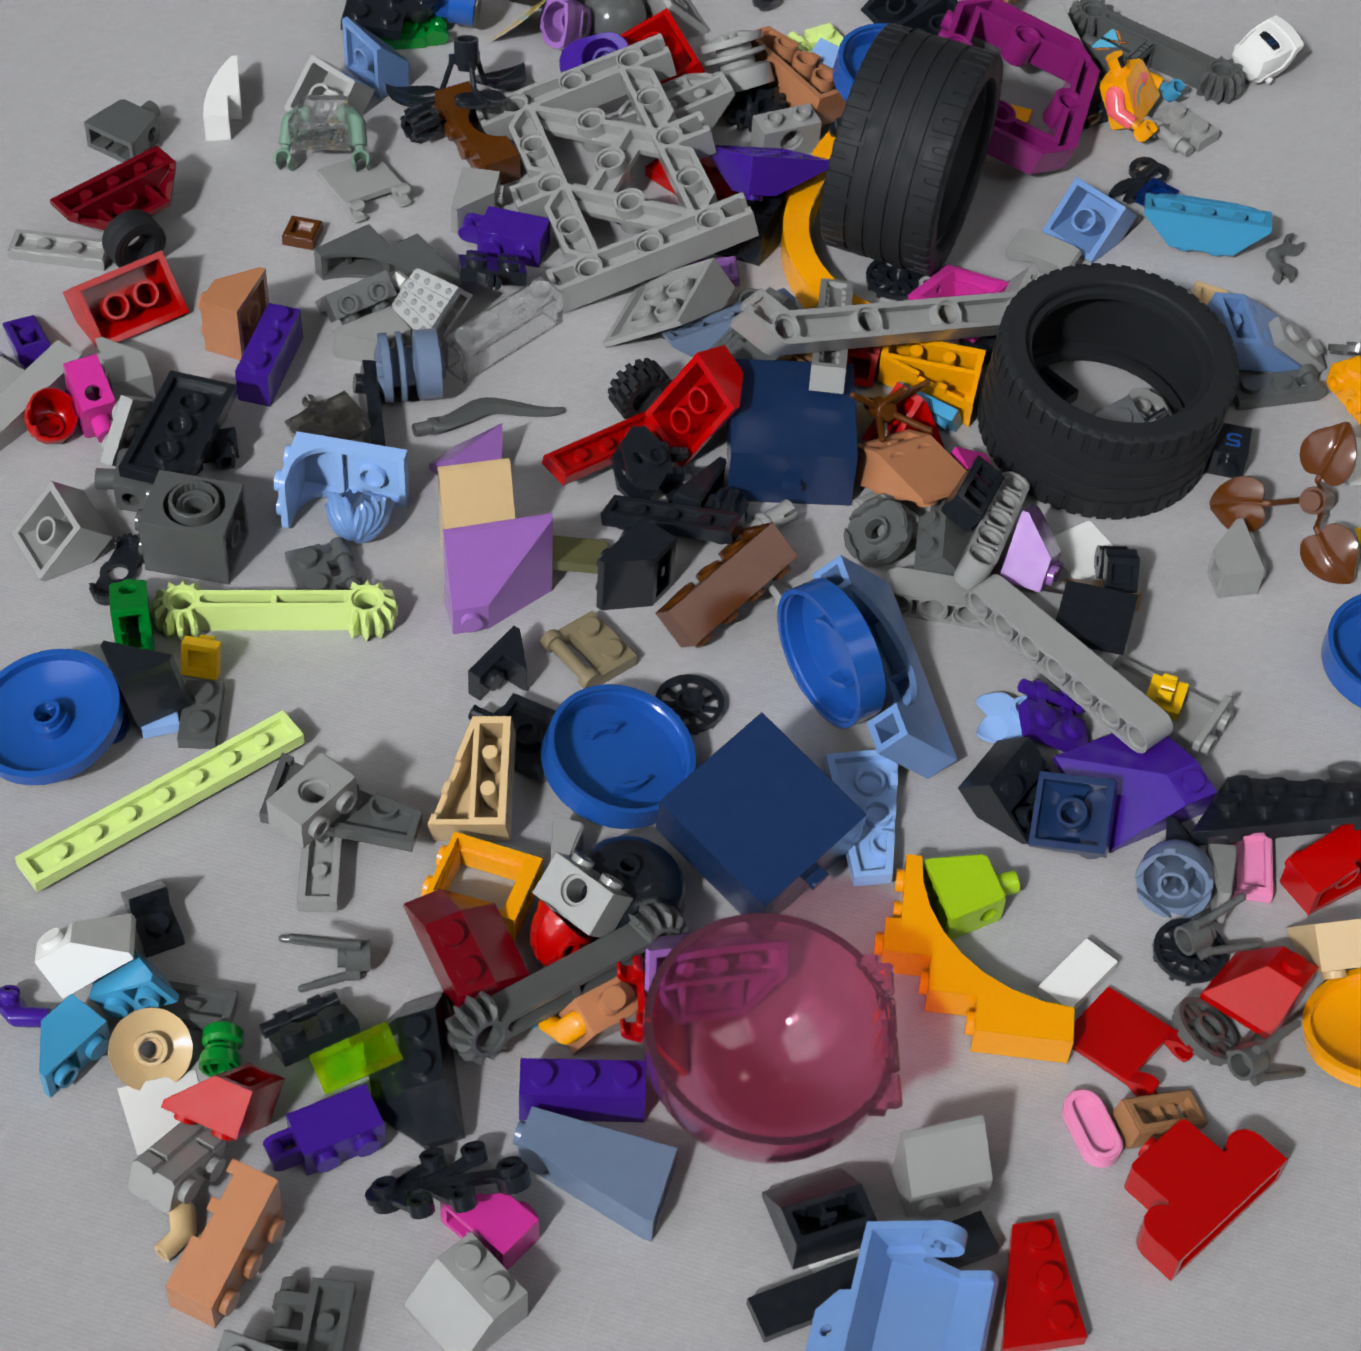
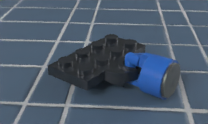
M347 0L342 18L349 17L377 37L400 41L406 20L417 23L428 22V17L431 15L447 18L449 23L473 27L478 22L482 0Z

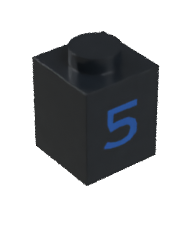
M1223 423L1209 457L1207 473L1228 478L1242 476L1248 459L1252 428Z

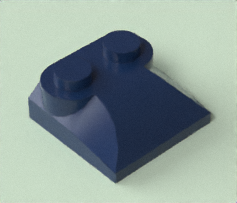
M1039 771L1028 846L1079 854L1086 859L1107 858L1116 810V780Z

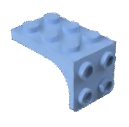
M297 431L292 445L287 444L285 448L283 469L277 470L274 477V491L279 493L276 514L281 515L282 527L289 529L300 507L310 500L325 496L327 491L340 494L349 488L352 490V493H356L359 490L361 493H367L371 496L391 497L395 501V506L402 508L407 507L410 498L408 451L406 449Z

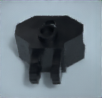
M632 426L611 456L617 490L627 497L650 500L658 488H662L667 482L688 481L693 478L691 467H672L673 462H681L689 458L688 448L668 447V442H661L645 426Z

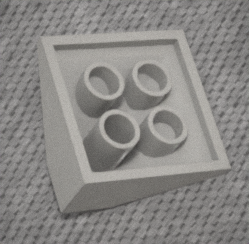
M714 257L637 284L603 344L607 348L678 327L710 313L723 310L727 306L728 299L735 286Z

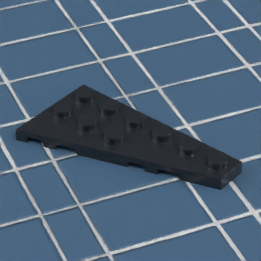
M1247 775L1227 777L1192 830V842L1197 846L1207 845V838L1228 836V842L1243 841L1245 836L1263 832L1270 839L1332 833V826L1353 824L1354 831L1361 830V782L1333 783L1324 782L1321 779L1295 781L1287 780L1284 777L1258 779L1250 778Z

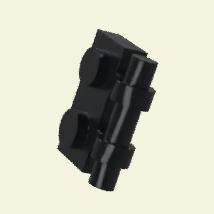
M336 992L323 997L317 994L306 1000L307 1004L288 1012L285 1009L272 1014V1019L259 1024L263 1037L269 1039L272 1051L285 1067L362 1034L357 1018L344 1004L340 1003Z

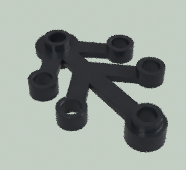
M471 1141L460 1148L462 1157L448 1166L442 1148L432 1147L422 1151L419 1155L421 1164L398 1178L394 1176L377 1178L366 1190L365 1198L367 1204L373 1207L375 1213L389 1214L401 1209L408 1212L412 1219H424L431 1216L436 1210L433 1198L451 1206L452 1210L456 1213H465L473 1210L478 1205L474 1186L496 1183L501 1194L514 1195L528 1189L532 1181L528 1165L517 1156H510L500 1160L496 1165V1169L465 1173L469 1169L480 1166L488 1160L485 1143L482 1141ZM435 1173V1174H433L432 1176H430L429 1178H427V1179H425V1180H421V1179H423L424 1177L428 1176L429 1174Z

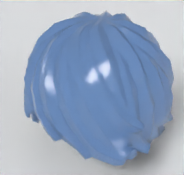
M349 488L340 494L330 491L325 492V498H328V503L324 506L332 530L343 539L354 541L355 543L369 542L381 534L389 522L393 507L396 505L391 497L371 496L367 493H361L359 490L356 493H352V490Z

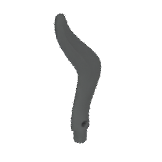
M484 397L472 400L449 414L430 417L427 421L412 424V432L414 437L427 434L436 435L491 414L547 417L562 414L565 412V408L536 406L507 399Z

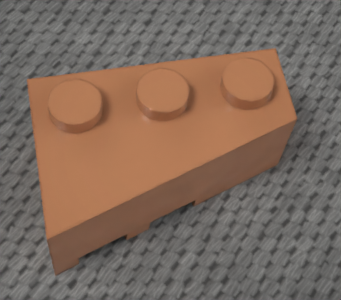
M233 1158L226 1170L231 1174V1180L220 1200L212 1196L206 1208L213 1213L208 1224L199 1237L191 1236L165 1286L171 1307L216 1328L224 1315L229 1316L233 1312L240 1297L239 1291L247 1279L252 1280L256 1276L262 1265L264 1251L270 1243L275 1244L279 1240L286 1224L283 1217L278 1179Z

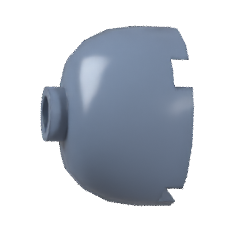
M1173 839L1159 842L1148 849L1138 864L1135 872L1138 887L1136 892L1139 899L1149 910L1162 917L1171 918V913L1176 915L1185 914L1184 918L1193 917L1203 911L1211 900L1215 879L1213 865L1203 850L1189 841Z

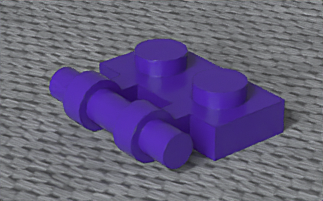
M1020 680L1017 690L1019 693L1027 695V698L1017 706L1023 737H1030L1031 740L1063 752L1088 743L1085 720L1073 716V713L1079 715L1084 710L1062 690L1050 689L1049 685L1043 681ZM1047 703L1053 705V708L1048 707Z

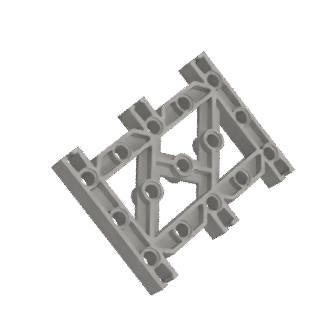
M661 33L506 94V104L502 107L487 106L486 108L475 109L483 133L492 136H507L510 141L513 140L515 148L520 154V159L529 179L509 186L517 211L549 218L551 229L566 260V263L546 270L548 280L562 314L759 236L754 213L751 207H748L743 192L718 201L715 190L699 161L717 153L711 130L705 124L701 110L676 119L674 109L660 84V81L677 75L671 52L668 46H665ZM627 95L641 125L607 118L605 112L597 108V106ZM546 134L580 141L585 150L598 152L594 159L596 169L586 185L566 180ZM640 154L659 159L681 206L646 199L640 189L627 188L632 180L630 170ZM583 215L620 223L623 231L636 235L598 249Z

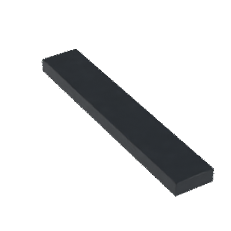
M981 1210L951 1221L964 1228L968 1233L964 1254L959 1257H941L936 1259L958 1269L998 1253L1000 1246ZM858 1257L749 1297L746 1305L763 1342H768L812 1325L816 1308L839 1289H851Z

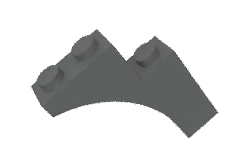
M367 224L314 248L315 272L322 280L368 278L384 270H387L390 278L396 271H401L410 277L412 272L419 268L462 288L459 274L418 233L390 246Z

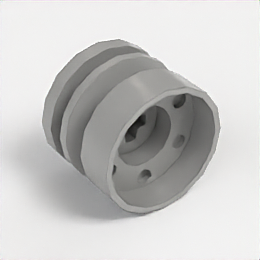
M742 29L715 37L708 44L700 46L702 54L716 52L717 57L704 61L705 66H719L720 71H723L732 86L734 93L775 80L770 61H756L754 55L767 49L765 44L755 47L751 45L752 40L763 37L762 29Z

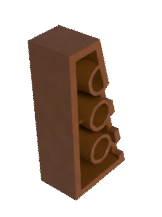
M773 522L744 528L738 536L740 540L733 543V545H726L718 553L722 559L721 561L716 560L704 566L696 574V578L699 581L696 585L691 582L683 586L655 613L681 648L691 646L699 648L706 644L714 636L711 631L720 623L726 625L740 614L738 608L746 601L751 603L758 599L766 591L763 587L771 579L776 581L782 578L791 570L789 564L798 555Z

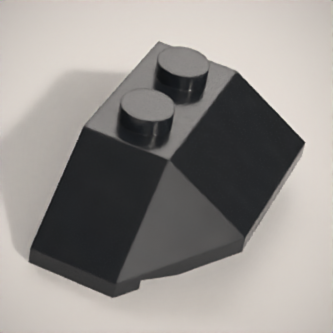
M444 991L405 1002L365 1041L371 1096L382 1120L414 1140L415 1143L424 1149L465 1138L454 1051L444 1035L448 1029L445 1019L449 1018L447 998Z

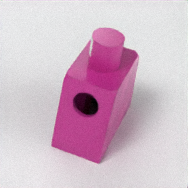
M97 354L63 363L66 391L74 400L73 406L76 414L79 416L78 424L84 437L92 438L96 436L98 441L102 443L104 437L109 433L113 421L112 410L116 401ZM91 387L93 392L85 394V391Z

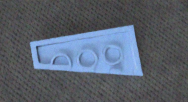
M876 749L826 754L825 767L828 777L867 814L858 843L846 853L853 887L891 883L894 864L898 764L879 755Z

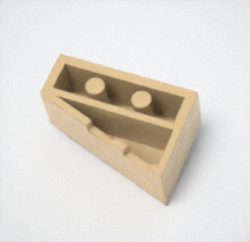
M511 716L472 717L455 757L456 762L448 781H445L441 790L442 796L434 814H431L427 823L433 841H450L454 831L484 841H511L516 732Z

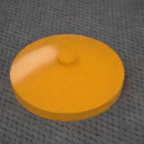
M1360 967L1346 971L1347 977L1328 979L1316 988L1306 1002L1302 1017L1304 1043L1316 1064L1336 1079L1361 1088Z

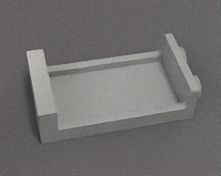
M1103 652L1100 657L1141 692L1145 695L1147 694L1152 676L1156 673L1124 658L1123 655ZM1188 690L1178 721L1172 720L1173 731L1169 737L1195 760L1198 761L1201 755L1207 757L1217 740V737L1214 735L1217 731L1223 733L1232 719L1233 713L1228 711L1232 697L1225 695L1219 705Z

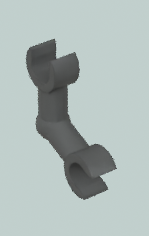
M1295 233L1287 234L1282 244L1270 248L1266 252V258L1274 269L1273 281L1278 285L1282 275L1286 276L1290 283H1292L1296 274L1295 268L1285 263L1282 258L1286 255L1298 256L1301 254L1305 242L1292 244Z

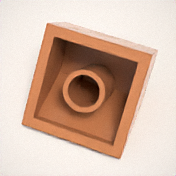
M258 267L214 279L208 290L201 293L198 301V310L201 311V334L204 335L206 351L237 360L241 359L269 303L265 268Z

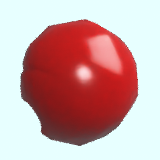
M43 388L33 393L24 412V422L30 435L44 444H61L71 438L79 418L73 406V398L58 388Z

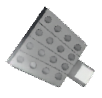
M416 268L410 277L401 271H396L390 278L395 291L398 293L392 303V308L413 330L436 328L439 346L473 296L470 292L419 268Z

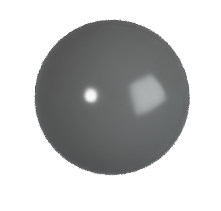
M585 0L584 5L591 9L592 14L589 36L603 32H613L621 35L647 20L646 10L641 0Z

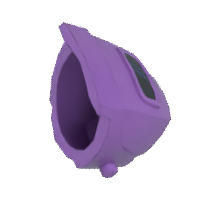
M547 0L539 17L543 40L552 48L565 49L569 43L588 37L592 25L591 9L575 0Z

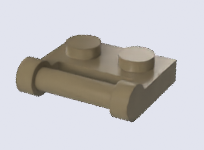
M593 610L559 630L551 629L547 631L540 641V644L547 652H553L579 678L578 684L583 689L603 685L637 665V655ZM571 643L594 668H588L567 644Z

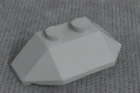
M723 71L715 72L714 74H684L661 84L674 109L676 119L701 110L705 124L709 126L710 130L713 129L735 95ZM629 99L619 108L616 115L610 118L641 125Z

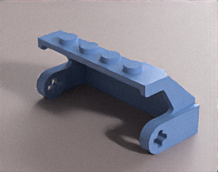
M943 1220L867 1221L851 1289H839L815 1309L805 1351H985L999 1278L990 1270H959L936 1259L941 1257H959L964 1254L968 1233L964 1228L955 1223Z

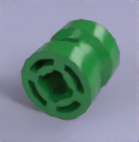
M213 1022L206 1025L202 1034V1045L205 1047V1050L200 1054L199 1070L204 1075L213 1077L241 1066L242 1059L238 1051L243 1047L244 1030L230 1022Z

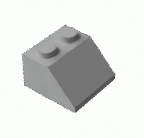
M311 54L283 110L289 112L297 106H303L304 108L312 109L314 112L313 123H339V109H348V106L355 107L362 115L375 90L332 63ZM325 105H338L337 111L334 113L325 112Z
M54 481L48 484L11 532L38 579L44 582L93 563L113 538L84 490Z
M982 1115L901 1132L892 1176L907 1218L918 1215L925 1218L933 1217L945 1209L958 1206L964 1209L973 1208L987 1200L993 1177L986 1126Z
M470 1232L436 1258L404 1303V1309L442 1351H485L528 1316V1292L476 1236Z

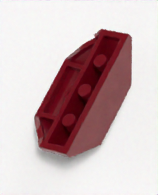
M156 145L51 198L50 204L68 221L99 232H104L107 225L117 215L128 210L139 209L153 216L171 206L177 167L176 161Z
M438 889L403 904L405 912L454 1014L453 1006L460 1007L463 1005L466 995L475 998L480 991H483L491 996L529 976L523 959L495 903Z

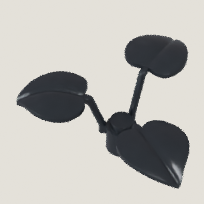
M473 35L456 36L454 38V54H449V62L439 89L446 88L455 63L459 71L469 72L472 92L459 93L454 96L455 105L465 109H482L487 106L502 107L506 104V97L503 93L497 90L479 91L477 84L489 85L494 89L521 87L526 83L525 64L523 62L506 69L484 73L480 60L478 37ZM476 67L479 73L477 76L475 75ZM386 83V91L389 97L394 102L407 107H412L420 102L423 105L435 104L434 91L439 90L437 87L428 85L395 87Z

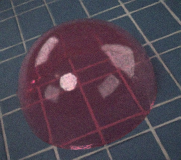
M772 913L735 915L717 920L694 931L680 941L660 964L651 982L645 1003L642 1024L643 1055L649 1079L658 1098L671 1117L691 1137L709 1149L745 1162L761 1164L789 1163L822 1154L839 1145L857 1131L870 1116L884 1117L887 1109H897L903 1106L901 1076L892 1074L900 1071L899 1043L896 1036L898 1031L896 1000L890 997L895 994L893 965L878 962V955L861 954L845 939L818 924L788 915Z

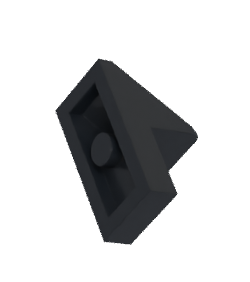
M513 626L468 670V693L476 699L481 700L490 691H495L502 683L503 678L520 689L527 690V666L521 632L518 627Z
M158 879L121 892V897L128 914L132 913L136 918L135 931L146 958L185 945L184 935L170 904L167 886Z

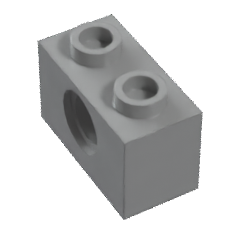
M810 103L753 115L750 145L751 147L785 148L806 154L812 153L820 141L822 122Z
M320 752L266 800L269 824L304 849L314 839L321 838L327 832L330 824L341 814H347L355 806L358 800L356 776Z
M574 851L573 855L556 852L532 893L589 936L602 938L613 932L633 900L630 895L621 890L624 884L608 873L603 872L602 875L593 869L594 861L579 852ZM587 885V894L582 899V890Z

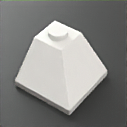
M130 913L72 922L61 929L53 928L43 934L37 942L34 963L63 999L134 959L136 918Z

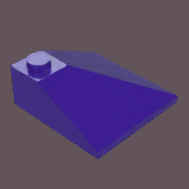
M715 145L717 153L708 156L732 191L743 192L746 200L763 201V196H777L826 171L829 167V159L785 148Z
M1111 733L1056 755L1053 758V762L1062 774L1116 780V810L1109 853L1166 830L1167 818L1171 815L1183 823L1204 814L1217 794L1216 789L1198 761L1169 736L1147 752L1140 754L1133 751Z

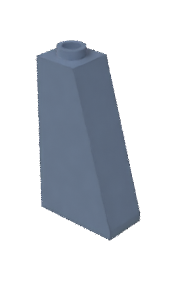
M532 1106L527 1120L519 1121L513 1138V1145L518 1146V1157L528 1165V1169L640 1238L652 1241L676 1169L678 1148Z

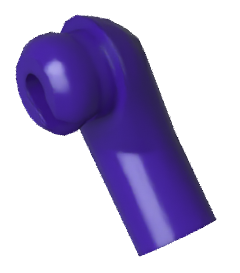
M2 986L0 988V1014L14 1027L41 1028V1020L51 1012V1008L28 1007L20 997V989L17 986Z

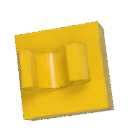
M201 634L198 638L185 635L181 642V675L217 681L221 674L222 642L216 641V636Z
M1164 673L1163 676L1153 674L1146 696L1160 706L1169 715L1171 720L1178 721L1189 684L1178 681L1179 677Z

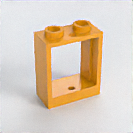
M454 831L449 844L441 846L436 859L437 869L433 876L428 875L426 877L421 896L438 889L448 891L460 864L514 880L515 884L505 906L499 912L515 942L536 895L532 892L543 875V858Z

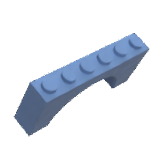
M839 555L812 575L814 579L823 578L829 580L846 593L862 614L879 650L885 674L888 709L867 722L877 753L929 779L958 759L891 585L846 557Z

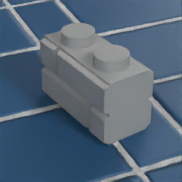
M180 1122L132 1162L127 1188H129V1192L143 1201L149 1200L150 1205L167 1214L181 1202L184 1204L190 1203L205 1181L214 1182L221 1175L226 1164V1160L223 1158L226 1142L213 1136L210 1129L205 1131L203 1125H188Z

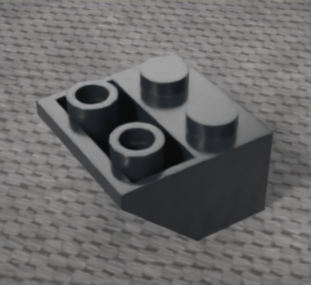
M641 518L632 527H627L622 532L619 540L610 549H604L597 559L596 607L600 610L653 606L674 585L677 537L644 518Z
M1030 737L997 740L958 789L977 818L1021 844H1028L1039 771H1052Z
M842 1168L762 1192V1198L793 1270L860 1249L866 1222L878 1221L862 1184Z

